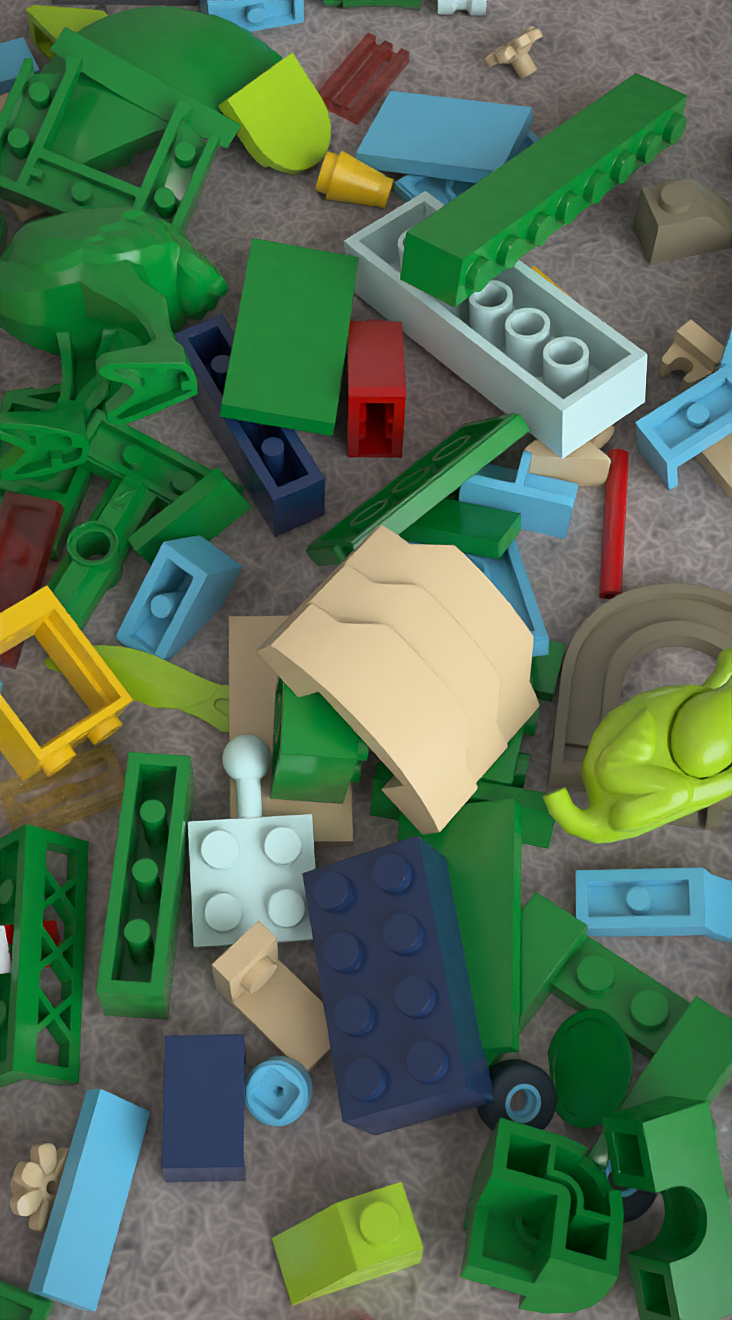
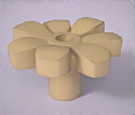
M528 27L505 46H499L487 54L483 59L487 67L511 63L520 80L535 72L537 68L528 52L533 43L543 37L540 28Z
M52 1143L36 1144L30 1150L31 1162L20 1161L14 1170L10 1183L13 1194L10 1199L11 1210L15 1215L29 1216V1228L34 1231L44 1233L46 1231L70 1148L61 1147L56 1151V1147Z

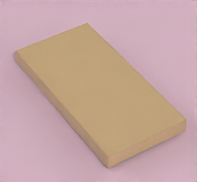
M229 616V742L233 738L244 734L255 735L261 738L270 749L272 764L275 686L278 675L256 650L289 616ZM270 765L266 775L260 779L262 817L312 814L314 847L353 846L351 783L349 784L343 804L270 799ZM230 777V819H238L236 781Z

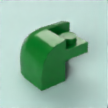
M499 1118L481 1155L466 1207L462 1230H466L467 1234L460 1278L519 1294L518 1309L544 1314L572 1313L594 1306L606 1296L619 1276L624 1220L621 1190H613L605 1173L585 1155L588 1147L559 1134Z

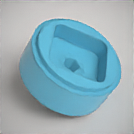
M275 1056L261 1062L250 1072L244 1085V1099L249 1111L257 1120L270 1126H284L294 1122L308 1108L313 1094L312 1081L307 1070L298 1061L285 1056Z

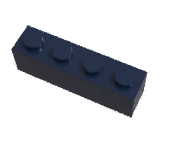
M221 314L179 331L174 335L185 349L197 378L198 394L191 398L274 537L325 515V478L294 429L220 417L235 334L224 315Z

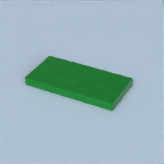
M252 238L220 417L333 436L359 257Z
M520 413L464 423L311 542L305 551L318 566L340 565L332 551L335 545H341L349 556L380 525L399 535L529 432L528 425Z
M515 798L467 803L460 808L440 833L423 835L399 811L398 842L418 835L446 857L482 1048L485 1050V1054L519 1052L522 806Z

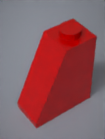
M379 319L350 321L347 337V458H402L406 404L402 321H382Z

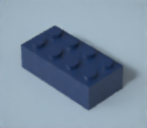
M417 835L302 873L343 1122L372 1135H378L495 1102L485 1050L482 1048L446 857Z

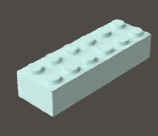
M424 191L344 240L345 255L359 257L354 293L389 321H402V330L406 335L505 414L520 413L530 429L529 433L562 459L645 402L647 353L520 260H518L514 267L505 269L489 281L481 292L473 293L456 307L401 281L400 275L406 232L444 206L443 203L428 192Z

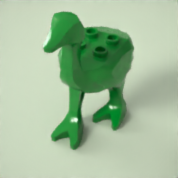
M126 207L78 209L28 221L14 234L7 249L8 226L0 210V328L28 345L61 357L62 365L61 392L55 408L41 411L0 413V440L14 445L0 459V479L7 482L43 476L84 464L88 459L90 449L86 422L91 412L109 395V380L123 383L121 388L105 403L106 422L114 425L134 422L197 395V378L185 349L177 341L174 334L184 327L188 318L202 321L208 311H213L216 308L220 298L226 296L229 287L218 268L210 263L204 254L195 249L184 233L175 225L144 210Z

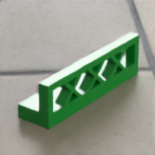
M25 824L0 838V926L14 924L13 945L9 944L8 953H12L11 973L0 974V1087L8 1086L23 1079L58 1086H73L79 1083L89 841ZM46 850L67 855V876L61 885H58L46 867ZM50 905L53 906L64 923V939L57 945L43 927V910ZM47 965L50 966L62 984L61 999L54 1006H52L40 988V971ZM45 1027L59 1045L58 1066L36 1062L37 1034Z

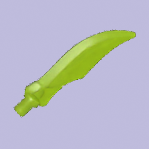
M92 645L133 700L153 708L183 710L184 713L209 723L221 733H229V685H219L175 664L137 649L111 645ZM50 657L44 660L49 669L62 673Z

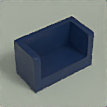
M244 1034L165 1036L162 1172L166 1182L246 1181L244 1160L246 1044Z

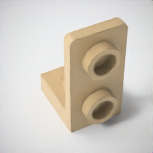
M257 921L211 964L215 989L283 1056L298 1061L309 1073L331 1052L324 1004L278 959L277 938L260 921Z

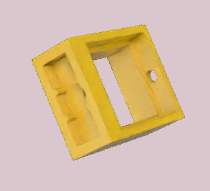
M48 586L43 587L0 613V655L34 635L92 713L42 746H39L0 694V751L22 781L27 780L40 770H43L47 777L55 774L77 757L73 749L87 739L94 746L108 739L123 726L118 717L133 701Z

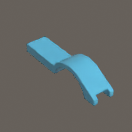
M703 867L575 870L576 918L588 925V936L705 935L714 940L732 942V881L712 875Z

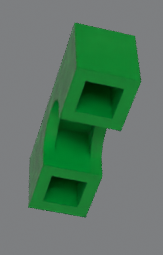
M664 1096L602 1116L614 1185L653 1193L660 1192L664 1202V1222L657 1237L647 1246L627 1253L640 1320H719L731 1315L732 1222L729 1212L730 1197L724 1185L717 1149V1129L711 1117L709 1101Z

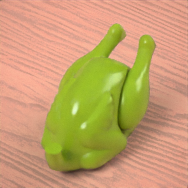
M725 648L719 653L716 668L702 685L676 684L651 689L635 695L606 715L594 731L581 763L580 776L583 786L586 788L588 808L581 810L574 805L566 787L542 796L549 814L567 834L594 844L612 843L640 836L732 796L731 648Z

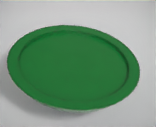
M584 1009L574 1013L561 1024L550 1043L547 1052L550 1078L554 1087L556 1086V1113L572 1126L590 1128L603 1123L602 1116L614 1113L623 1103L632 1080L633 1057L624 1030L610 1014L599 1009Z

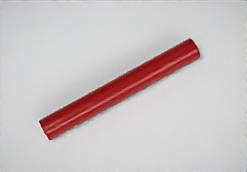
M619 448L612 449L607 453L611 464L605 483L599 598L612 599L622 594L629 453Z

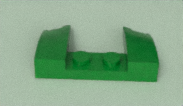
M65 56V73L34 74L32 58H25L0 113V199L25 209L30 204L55 215L78 209L138 208L175 225L185 234L220 143L216 133L211 135L205 143L186 122L193 114L191 105L179 98L141 187H138L51 151L84 65L82 58Z
M535 892L521 910L519 1035L550 994H553L576 1011L584 1009L605 1011L621 1025L630 1047L650 1060L617 1111L664 1096L709 1101L710 1107L732 1075V1019L695 996L691 1003L588 937V925L539 893ZM505 1053L485 1054L488 1070L497 1064ZM603 1131L587 1157L599 1169L607 1170L609 1154Z

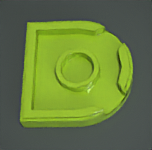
M293 52L218 105L224 116L241 124L237 136L255 161L265 168L270 166L288 175H296L320 162L328 150L331 139V123L327 108Z

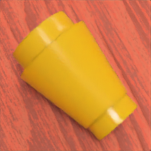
M341 150L340 154L328 151L319 173L315 191L326 194V200L372 207L377 206L385 209L394 179L386 177L385 174Z

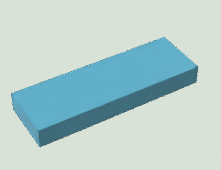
M102 1089L86 1091L28 1291L77 1309L96 1311L151 1111Z

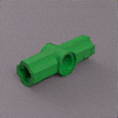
M126 475L120 479L113 478L89 519L77 525L69 533L67 539L68 552L47 585L81 631H83L105 592L115 587L122 578L124 572L123 563L133 548L127 538L150 520L158 506L157 495L149 491L143 482ZM93 555L105 556L99 560H86Z

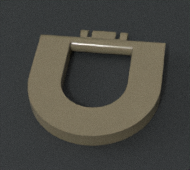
M659 583L642 586L617 595L590 614L574 634L563 660L558 685L547 787H566L568 790L586 792L580 776L581 763L593 733L606 715L621 704L623 677L629 667L641 656L660 648L686 647L701 651L717 660L719 653L725 648L732 649V595L696 584ZM732 796L701 809V811L705 812L704 830L720 831L723 823V812L732 813ZM698 811L667 824L695 828L698 820Z

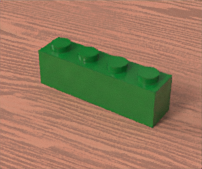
M129 752L96 990L105 1016L168 1020L189 846L188 822L192 820L195 795V780L191 756Z

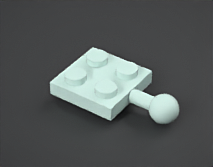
M250 734L239 735L226 745L222 757L225 771L236 781L238 819L188 822L194 948L232 946L257 921H260L277 938V943L313 941L302 875L304 872L315 869L312 814L262 817L260 779L266 775L270 768L271 752L268 745L261 738Z

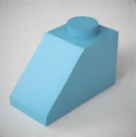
M200 535L164 541L115 639L127 648L137 649L169 661L219 611L243 566Z

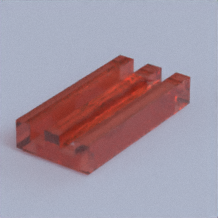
M367 33L319 89L318 93L324 101L327 110L358 125L408 65L409 51L401 48L395 53L392 51V43L384 40L381 45L376 44V36ZM370 54H372V56L366 61V63L361 67V69L356 73V75L350 80V82L345 86V88L340 92V94L335 98V100H332L335 97V95L340 91V89L346 84V82L351 78V76L356 72V70L361 66V64L367 59V57ZM384 61H388L389 63L351 109L346 107Z

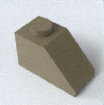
M691 177L641 187L633 227L650 265L732 248V207L730 202Z

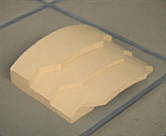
M383 525L376 527L256 650L298 698L320 692L387 766L394 776L381 790L422 835L440 833L478 789L476 783L505 751L510 739L540 706L529 682L534 637L501 592L455 545L409 544Z

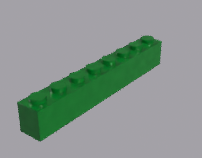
M635 73L408 230L405 238L400 280L453 307L458 306L473 293L481 292L489 281L505 269L514 267L522 256L534 247L543 245L550 235L562 226L571 224L583 210L591 204H597L607 192L619 183H625L631 174L644 164H650L656 155L668 146L675 145L680 140L686 127L687 119L683 116L688 95Z

